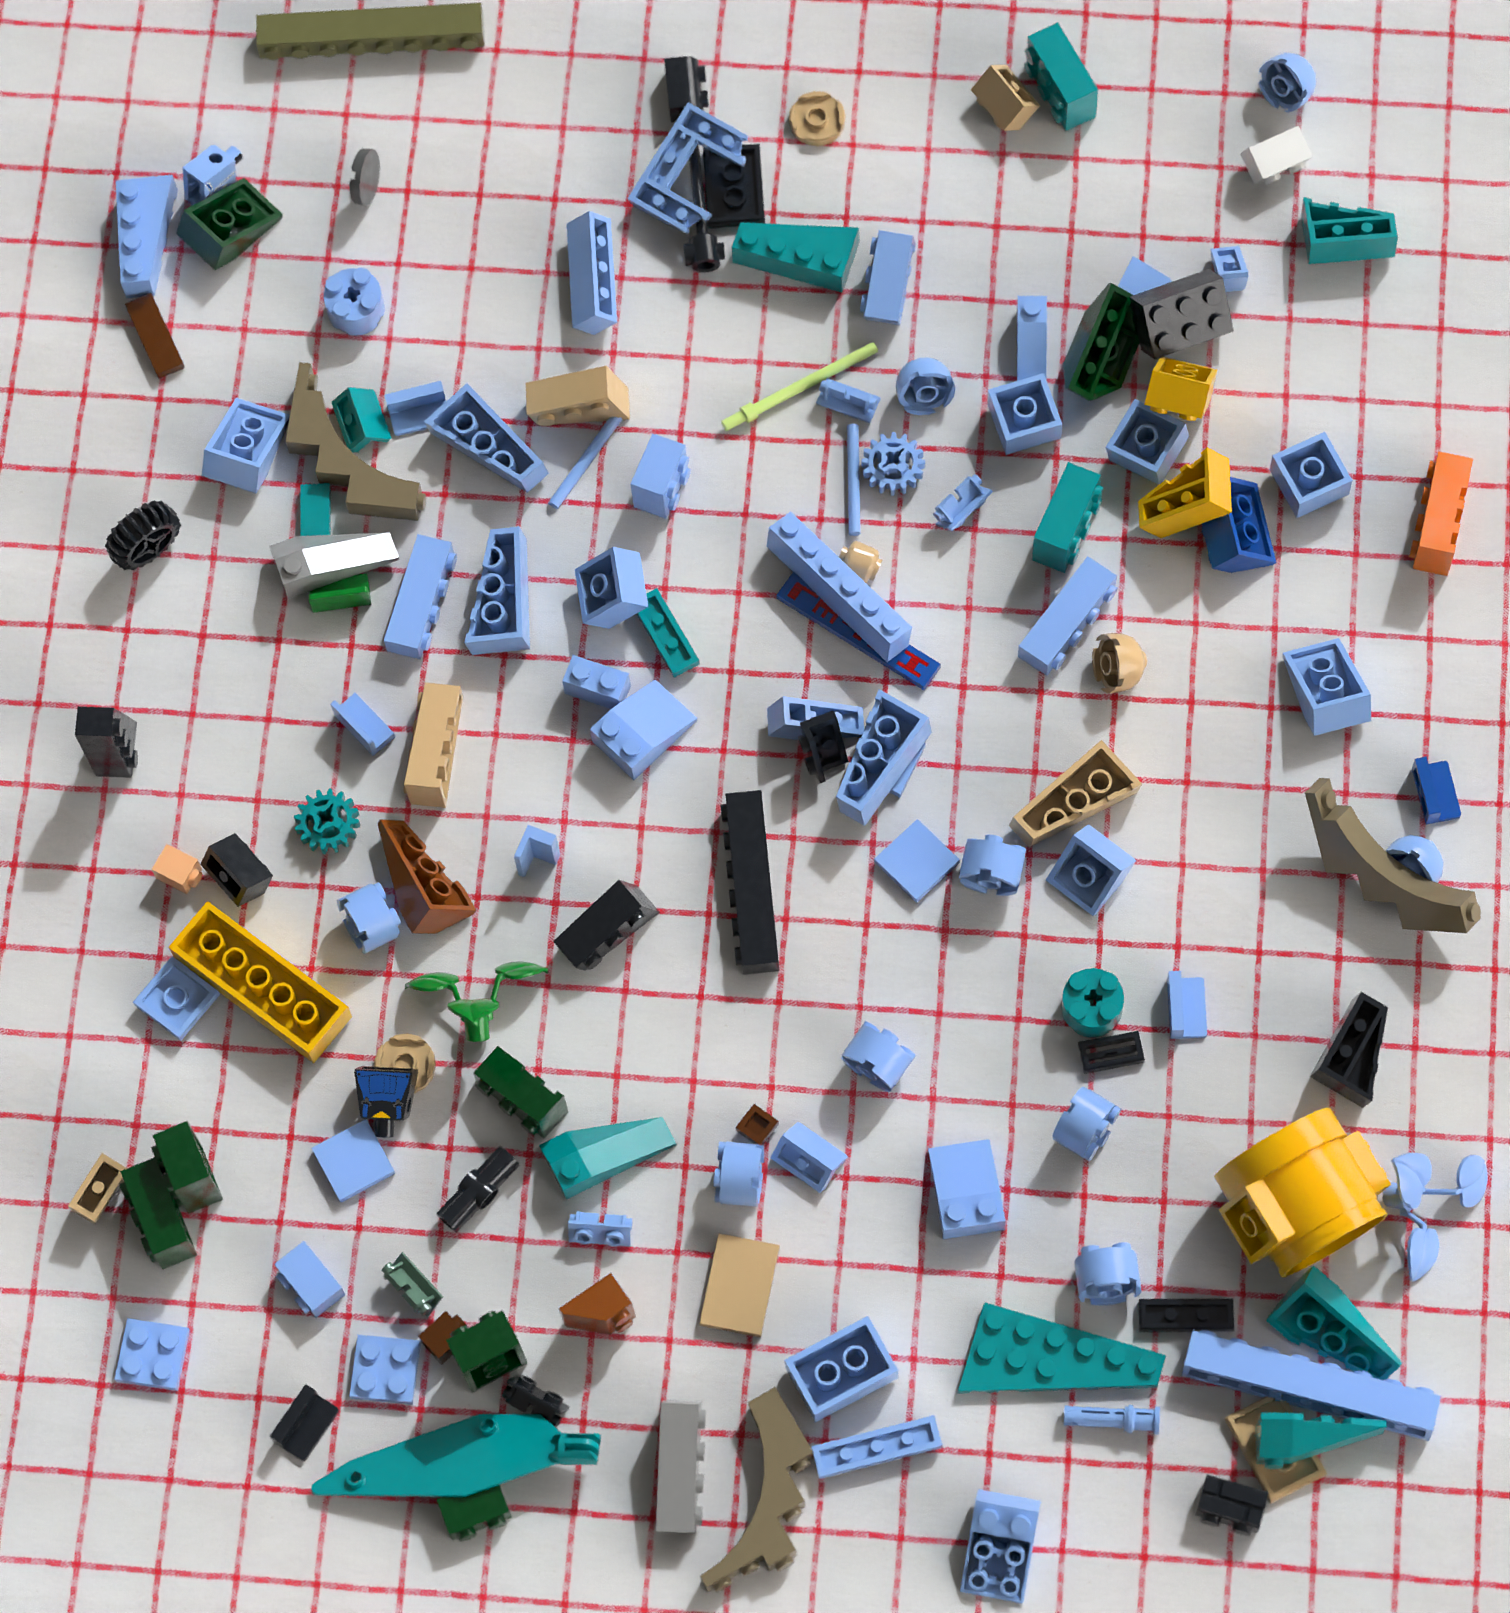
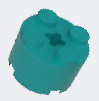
M1088 968L1075 972L1070 976L1063 990L1061 1004L1063 1019L1074 1032L1081 1036L1090 1038L1104 1036L1121 1019L1124 1005L1123 988L1116 975L1105 970ZM1089 1000H1095L1096 1006H1090Z

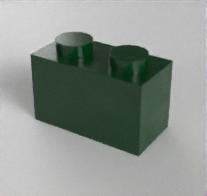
M500 1485L466 1497H442L436 1499L452 1541L458 1539L459 1542L469 1540L477 1535L476 1531L486 1527L489 1530L500 1528L507 1524V1519L512 1518Z

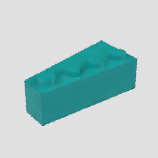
M740 222L732 245V260L735 264L843 293L859 246V227Z

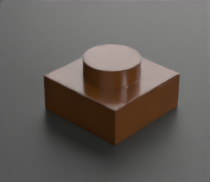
M753 1104L735 1128L738 1133L752 1143L763 1145L777 1128L779 1121L756 1104Z

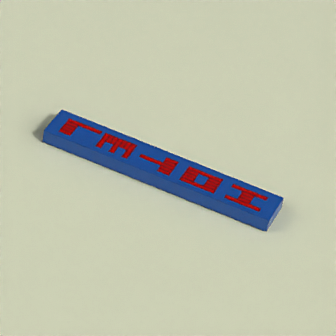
M794 572L776 595L779 601L922 690L926 689L941 668L939 662L910 644L886 662Z

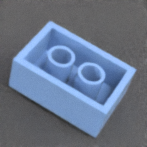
M869 1316L785 1359V1368L815 1423L898 1379V1369Z

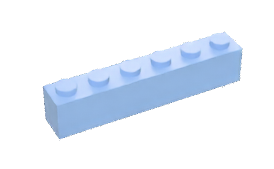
M791 511L769 527L766 547L792 572L797 574L886 662L909 646L912 627Z

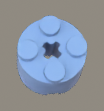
M366 268L344 269L326 280L323 299L329 320L336 329H340L349 335L357 336L369 333L377 327L379 320L384 315L385 304L377 279Z
M985 835L984 840L967 839L959 873L960 883L969 889L986 894L987 889H996V895L1000 896L1016 894L1020 884L1026 849L1018 845L1003 843V838L996 835Z
M379 882L374 885L370 883L337 900L339 912L345 909L347 914L345 916L346 919L343 920L344 925L358 949L363 947V954L396 939L398 934H400L398 925L401 924L399 916L394 908L388 909L384 901L386 894Z
M865 1021L844 1050L841 1059L860 1077L863 1074L871 1079V1084L890 1092L916 1055L902 1045L899 1046L897 1044L899 1038L892 1032L883 1029L880 1033L878 1028Z
M1082 1086L1070 1101L1072 1105L1068 1111H1064L1060 1117L1052 1137L1057 1143L1090 1161L1098 1147L1102 1148L1111 1133L1107 1128L1109 1124H1114L1122 1109Z
M728 1141L719 1142V1169L716 1168L714 1174V1187H716L715 1202L758 1207L763 1181L761 1163H764V1145Z
M1116 1243L1112 1247L1100 1248L1097 1245L1081 1248V1255L1074 1261L1080 1301L1084 1302L1085 1298H1088L1091 1301V1305H1113L1126 1302V1295L1131 1293L1134 1294V1298L1141 1294L1137 1254L1131 1250L1130 1243Z

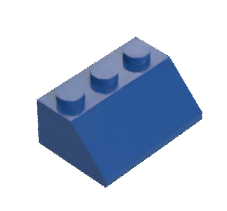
M1230 477L1232 513L1202 523V534L1205 537L1208 559L1212 569L1234 573L1272 566L1276 564V559L1258 485L1254 482Z

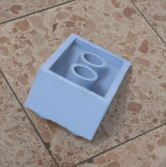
M236 398L204 449L202 476L257 493L267 477L289 423L290 415Z
M1339 638L1283 652V659L1303 716L1314 736L1371 721V694Z
M653 680L611 708L590 728L592 742L628 776L635 780L697 721V717L658 681Z
M986 1139L928 1148L943 1239L1005 1230V1216L990 1140Z

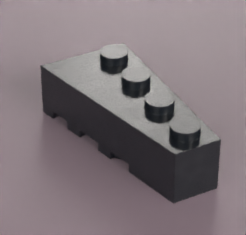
M78 707L75 737L94 774L98 777L132 778V768H136L138 764V751L134 750L137 721L115 708Z

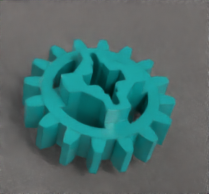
M332 788L328 789L327 795H322L320 790H316V798L313 799L307 795L305 797L308 804H298L297 807L302 814L294 815L295 822L299 824L295 827L297 835H302L300 840L303 845L310 842L309 847L311 851L314 852L319 846L323 854L327 853L328 848H333V851L338 853V845L342 844L346 848L349 847L348 837L356 839L357 834L353 828H360L359 820L355 819L360 816L357 808H353L354 802L352 798L345 800V795L342 791L337 796H334ZM342 809L347 815L346 823L340 818ZM308 820H310L312 824H314V827L312 828L313 833H311L308 829Z

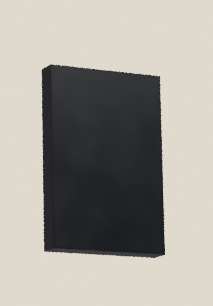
M760 144L742 145L741 156L746 158L743 167L703 147L707 212L712 214L711 219L708 220V229L739 227L740 222L765 223Z

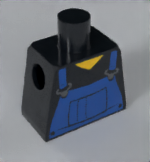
M360 1066L354 1069L360 1117L362 1119H376V1137H394V1120L403 1121L409 1118L418 1069Z

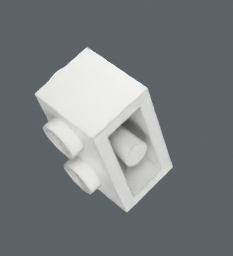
M1299 125L1253 145L1240 153L1254 185L1262 181L1265 182V185L1271 184L1281 179L1280 173L1289 170L1290 174L1302 170L1306 167L1304 162L1313 157Z

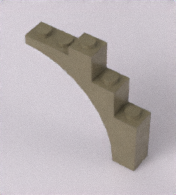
M776 1387L748 1402L749 1410L759 1430L764 1451V1478L761 1496L752 1521L739 1542L719 1563L700 1576L707 1592L713 1589L715 1592H719L732 1584L731 1579L740 1573L743 1576L753 1573L760 1568L758 1563L764 1561L769 1571L774 1568L777 1571H781L793 1564V1557L797 1556L796 1549L780 1521L783 1519L786 1522L792 1521L803 1513L801 1509L805 1507V1500L789 1472L793 1470L794 1473H798L811 1465L810 1460L814 1458V1454Z

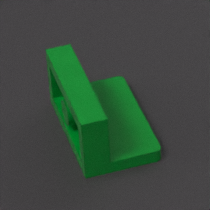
M367 573L355 575L310 591L308 595L313 613L372 605Z

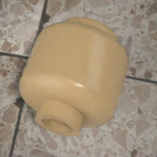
M859 541L851 543L849 548L843 546L839 558L865 583L869 580L874 581L882 563L877 549Z

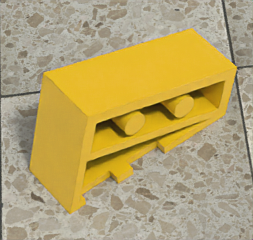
M1207 447L1201 452V457L1191 465L1186 463L1182 466L1180 474L1170 481L1164 480L1138 501L1139 528L1162 539L1232 513L1229 458Z

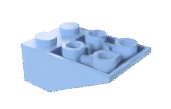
M978 1489L960 1592L1023 1603L1041 1501Z

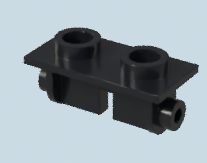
M516 1375L508 1379L506 1383L512 1387L507 1386L502 1393L506 1403L523 1413L527 1411L530 1404L534 1405L535 1407L531 1414H540L555 1428L562 1419L558 1414L570 1408V1406L563 1403V1398L552 1391L544 1392L536 1387L537 1383L533 1379L525 1375H520V1377Z

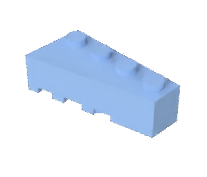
M520 527L490 529L482 564L481 580L478 581L476 602L471 611L469 632L466 633L464 642L472 655L530 649L527 539Z

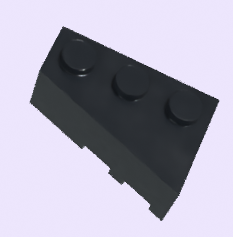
M618 880L553 942L575 968L584 971L587 969L591 970L602 961V957L660 912L637 885Z
M1363 992L1355 996L1310 1077L1362 1108L1371 1103L1388 1007Z

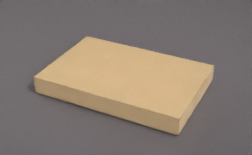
M718 1233L699 1323L700 1326L761 1338L780 1245Z
M1265 1397L1225 1417L1224 1420L1262 1490L1269 1492L1267 1499L1271 1504L1326 1476L1327 1472L1317 1455L1291 1464H1283L1284 1467L1281 1469H1266L1264 1464H1256L1255 1426L1260 1414L1294 1413L1288 1402L1283 1400L1279 1402L1275 1401V1398Z

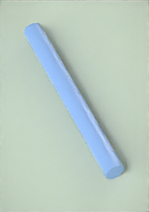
M612 417L606 421L549 500V505L556 509L560 507L619 425L622 418Z
M848 424L849 535L858 536L861 534L859 425Z

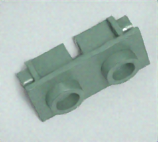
M403 1252L400 1253L393 1264L389 1262L381 1270L384 1273L383 1278L388 1280L397 1291L401 1289L404 1291L403 1298L412 1306L416 1314L420 1313L422 1316L429 1317L443 1298L442 1294Z

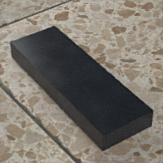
M1139 1299L1138 1301L1139 1332H1199L1200 1330L1234 1332L1233 1299Z

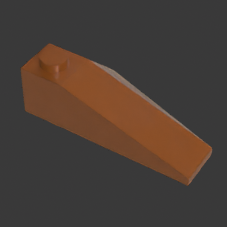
M380 819L377 824L398 907L410 931L419 934H436L474 915L477 910L464 887L458 881L452 882L443 872L446 867L440 861L435 862L425 852L426 845L403 820Z

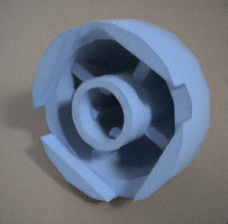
M1282 53L1267 60L1259 69V73L1262 72L1259 88L1264 98L1275 108H1278L1280 105L1287 109L1284 112H1292L1299 109L1314 93L1316 85L1315 72L1309 62L1298 54Z
M929 357L917 358L904 365L898 373L896 394L900 404L910 414L930 415L935 413L933 408L939 407L942 404L943 407H946L955 395L956 388L948 368L937 359Z
M1415 835L1401 837L1394 841L1386 850L1405 867L1431 881L1438 883L1442 877L1444 863L1436 845L1428 839Z

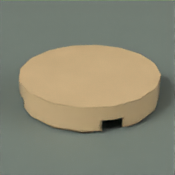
M819 91L809 92L800 96L798 101L791 106L789 126L792 134L799 141L810 146H823L832 143L841 135L845 127V111L842 103L838 99L833 98L831 94Z
M409 1033L398 1034L389 1038L390 1040L386 1041L384 1045L382 1044L377 1051L374 1060L375 1067L418 1069L414 1094L424 1089L433 1079L436 1070L435 1055L429 1044L421 1037Z

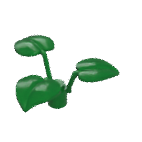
M517 961L502 964L495 968V973L498 975L495 978L490 999H461L455 983L459 982V977L444 972L429 973L416 977L405 984V989L409 987L425 992L438 991L445 988L451 990L455 1001L448 1003L447 1008L464 1022L465 1040L469 1042H482L490 1039L489 1021L493 1020V1011L500 1007L496 998L501 981L506 978H525L541 972L549 973V970L546 967L530 962Z

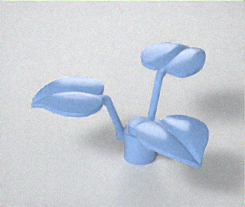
M1407 1153L1391 1159L1396 1172L1397 1183L1390 1182L1391 1185L1383 1191V1202L1388 1207L1400 1209L1401 1216L1408 1217L1419 1226V1228H1414L1411 1231L1407 1245L1410 1281H1416L1427 1273L1434 1265L1439 1253V1239L1435 1229H1426V1223L1410 1211L1420 1205L1422 1195L1460 1194V1204L1463 1207L1475 1206L1482 1199L1488 1181L1485 1160L1480 1156L1469 1155L1462 1160L1457 1170L1456 1181L1458 1187L1455 1189H1425L1432 1175V1167L1429 1158L1424 1154Z

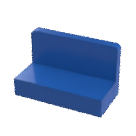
M1427 756L1416 758L1412 766V773L1426 825L1460 818L1461 810L1448 762L1440 761L1428 764Z

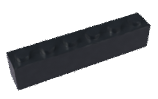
M762 791L725 793L726 804H720L722 822H728L729 832H724L723 837L725 851L731 850L732 861H726L727 877L728 879H734L735 889L729 890L730 908H737V918H731L733 937L739 936L740 947H734L736 965H742L743 975L780 971Z

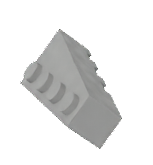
M664 1400L661 1402L656 1532L695 1533L696 1525L702 1526L703 1506H697L698 1493H703L704 1474H699V1461H704L705 1442H700L701 1429L706 1427V1410H702V1401Z

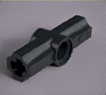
M499 1146L478 1169H473L462 1179L457 1187L458 1191L436 1213L445 1225L457 1233L478 1209H484L493 1201L499 1192L498 1188L520 1166L519 1162L506 1149Z

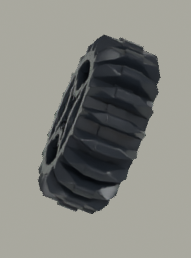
M154 500L149 504L143 503L140 508H134L131 513L126 514L122 520L118 521V525L112 528L111 534L107 536L105 548L107 549L106 552L110 555L109 558L124 571L129 569L135 570L137 567H144L148 562L152 563L153 559L160 557L163 551L168 550V546L174 543L175 537L178 536L181 524L179 522L180 519L176 516L177 513L162 500L157 502Z

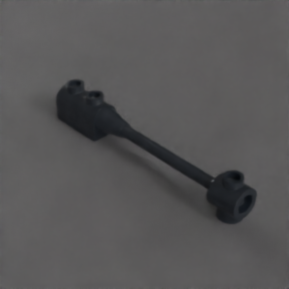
M691 56L664 58L670 121L676 122L688 102L703 111V108L709 107L707 90H701V83L706 82L705 65L699 66L698 60ZM697 145L689 158L693 203L706 210L699 145ZM701 219L696 223L697 235L691 237L689 243H684L683 246L686 267L691 266L694 271L704 273L714 271L720 267V260H725L724 242L718 243L717 237L708 233L707 222Z

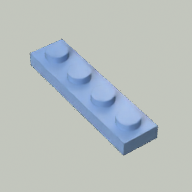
M932 1415L811 1447L819 1479L940 1449L942 1448V1442L935 1416Z

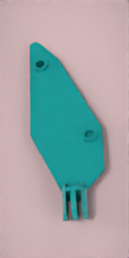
M478 1414L350 1460L314 1482L311 1490L317 1496L466 1497L556 1464L597 1465L601 1435L599 1433H561L540 1414Z

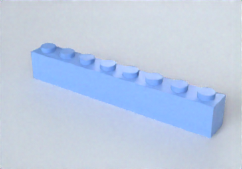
M1207 1330L1192 1331L1181 1375L1264 1398L1272 1397L1275 1398V1401L1280 1402V1400H1283L1290 1405L1343 1419L1384 1420L1387 1426L1385 1430L1426 1441L1430 1440L1434 1431L1441 1399L1440 1395L1434 1394L1428 1388L1417 1387L1414 1389L1403 1386L1400 1381L1394 1379H1385L1383 1381L1372 1378L1369 1373L1364 1371L1349 1372L1341 1370L1338 1365L1333 1363L1319 1364L1311 1362L1309 1358L1303 1355H1284L1272 1347L1263 1346L1258 1348L1250 1346L1246 1341L1238 1338L1223 1339Z

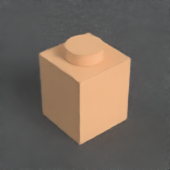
M166 844L151 869L156 879L185 894H188L191 887L195 888L202 877V867L198 859Z

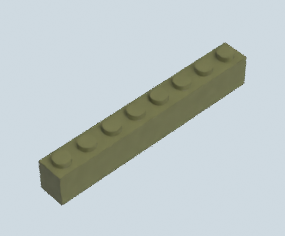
M481 3L256 15V45L260 59L266 58L268 60H277L281 57L302 59L318 55L333 57L337 54L358 56L373 52L389 54L393 51L419 52L420 50L429 49L445 51L449 48L475 49L476 47L485 46L484 15Z

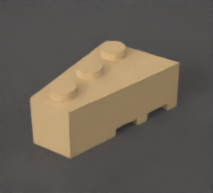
M607 366L527 382V415L538 426L607 421L612 417L629 420V389Z

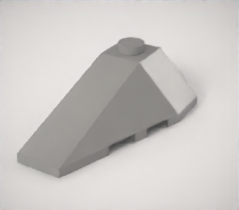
M390 532L296 536L269 546L288 599L400 560Z

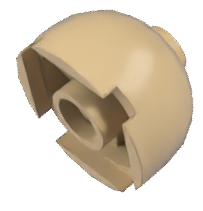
M1107 633L1098 636L1096 641H1101L1098 648H1093L1092 666L1096 681L1099 682L1102 679L1106 687L1101 688L1102 691L1109 694L1129 690L1138 684L1144 673V668L1147 666V656L1142 651L1141 646L1133 637L1122 633Z

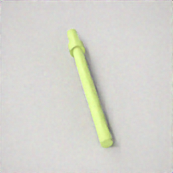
M872 342L754 404L750 402L740 407L739 412L721 421L725 431H728L745 421L749 423L757 419L758 414L878 353L875 343Z

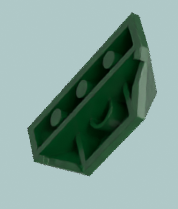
M1109 283L1084 312L1063 363L1065 388L1088 401H1093L1121 389L1140 343L1130 296H1133V294L1113 283Z

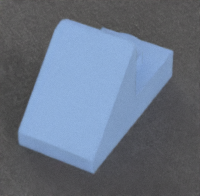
M1240 246L1211 249V261L1215 273L1223 277L1225 291L1244 290L1248 280V270Z

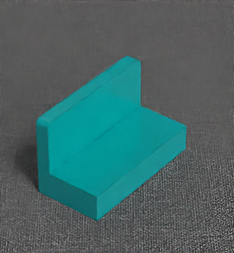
M348 387L331 402L346 446L352 452L358 453L370 441L388 442L391 439L377 395L373 389Z

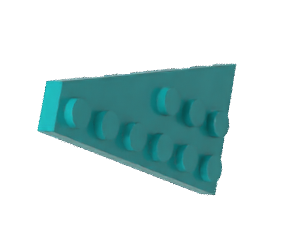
M984 1302L958 1394L969 1392L997 1393L998 1391L1031 1392L1063 1391L1069 1389L1097 1390L1098 1388H1157L1166 1355Z

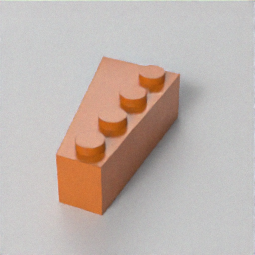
M1438 451L1436 461L1430 460L1426 478L1431 479L1430 488L1424 487L1420 503L1426 505L1424 514H1418L1415 531L1420 532L1419 540L1412 541L1409 555L1410 558H1415L1412 569L1448 576L1455 554L1456 540L1460 528L1459 523L1465 503L1464 496H1466L1473 458Z

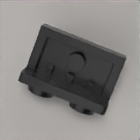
M834 711L800 722L803 735L798 736L803 752L808 753L809 756L804 758L805 765L810 776L815 774L819 783L826 782L823 771L849 762Z

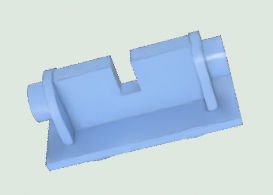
M827 378L826 381L822 380L819 391L821 392L816 404L870 423L881 397Z
M976 474L972 477H966L954 489L959 496L958 500H956L953 494H949L935 507L936 511L933 515L938 520L936 525L951 531L959 528L975 509H978L985 503L986 498L993 491L980 486L982 480Z
M577 1211L576 1214H570V1221H568L569 1242L604 1244L614 1247L631 1246L630 1231H632L633 1219L627 1218V1215L605 1214L604 1223H598L599 1213Z

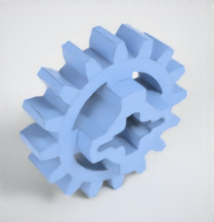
M892 432L889 439L884 434H880V442L872 439L870 441L871 449H864L865 458L861 459L862 468H865L863 470L864 479L870 478L869 486L871 488L878 484L879 493L881 494L886 489H890L891 496L895 495L896 489H900L905 494L907 485L915 488L916 479L923 478V471L921 470L925 468V460L922 459L923 449L916 450V440L908 443L907 434H904L901 439L897 438L896 432ZM875 458H878L879 464L875 470L874 461ZM910 458L913 462L911 470L908 469L907 465Z

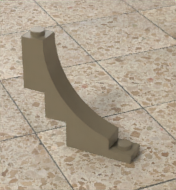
M299 362L285 441L289 453L318 456L315 472L319 484L330 483V485L348 486L346 505L349 514L418 521L420 511H424L426 506V494L422 493L420 483L387 475L366 464L352 453L337 435L328 418L322 391H316L318 376L313 373L311 363Z
M1319 778L1305 792L1325 872L1357 874L1364 901L1396 903L1402 929L1468 933L1480 920L1481 909L1479 904H1477L1474 891L1460 890L1431 881L1393 858L1368 833L1351 806L1336 804V795L1332 789L1330 778Z

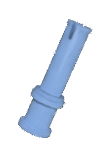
M1068 1405L1064 1407V1426L1124 1428V1431H1127V1433L1139 1430L1153 1431L1155 1435H1159L1160 1406H1155L1154 1409L1134 1408L1133 1405L1125 1406V1409Z

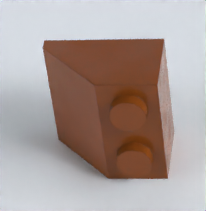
M611 1273L559 1308L563 1323L567 1328L609 1335L615 1331L618 1333L625 1331L633 1324L632 1319L636 1317L632 1302Z

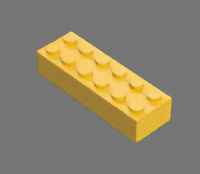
M208 901L168 947L174 958L312 1063L316 1062L352 1018V1014L346 1004Z

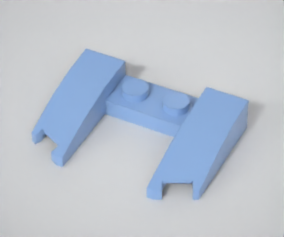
M688 102L627 199L634 207L686 234L690 233L688 229L690 226L701 219L707 222L711 219L712 214L670 191V188L697 145L743 167L746 158L741 156L742 142L748 141V136Z

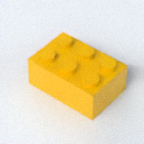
M1163 356L1152 370L1144 405L1151 406V411L1160 414H1167L1168 411L1179 413L1180 418L1188 421H1196L1197 418L1202 419L1210 404L1218 370Z

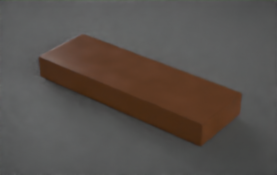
M152 293L125 303L158 379L185 368Z

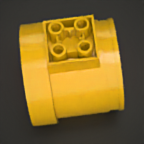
M1324 1108L1313 1112L1271 1134L1235 1157L1214 1175L1216 1182L1228 1200L1219 1209V1212L1249 1262L1253 1264L1269 1256L1279 1269L1278 1272L1282 1278L1293 1275L1338 1251L1371 1230L1388 1216L1385 1209H1382L1377 1197V1195L1391 1185L1385 1170L1379 1165L1371 1152L1369 1144L1363 1139L1359 1131L1348 1136L1346 1135L1331 1108Z

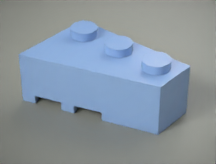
M879 230L878 237L872 238L870 254L874 255L873 266L867 267L865 283H869L868 295L863 294L860 311L865 312L864 317L866 320L900 325L907 293L908 276L911 273L912 252H915L916 248L913 235Z

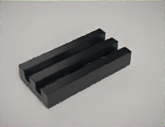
M1139 1031L1078 1042L1084 1074L1145 1062ZM1134 1041L1135 1045L1088 1054L1086 1049ZM1137 1052V1055L1089 1064V1061Z

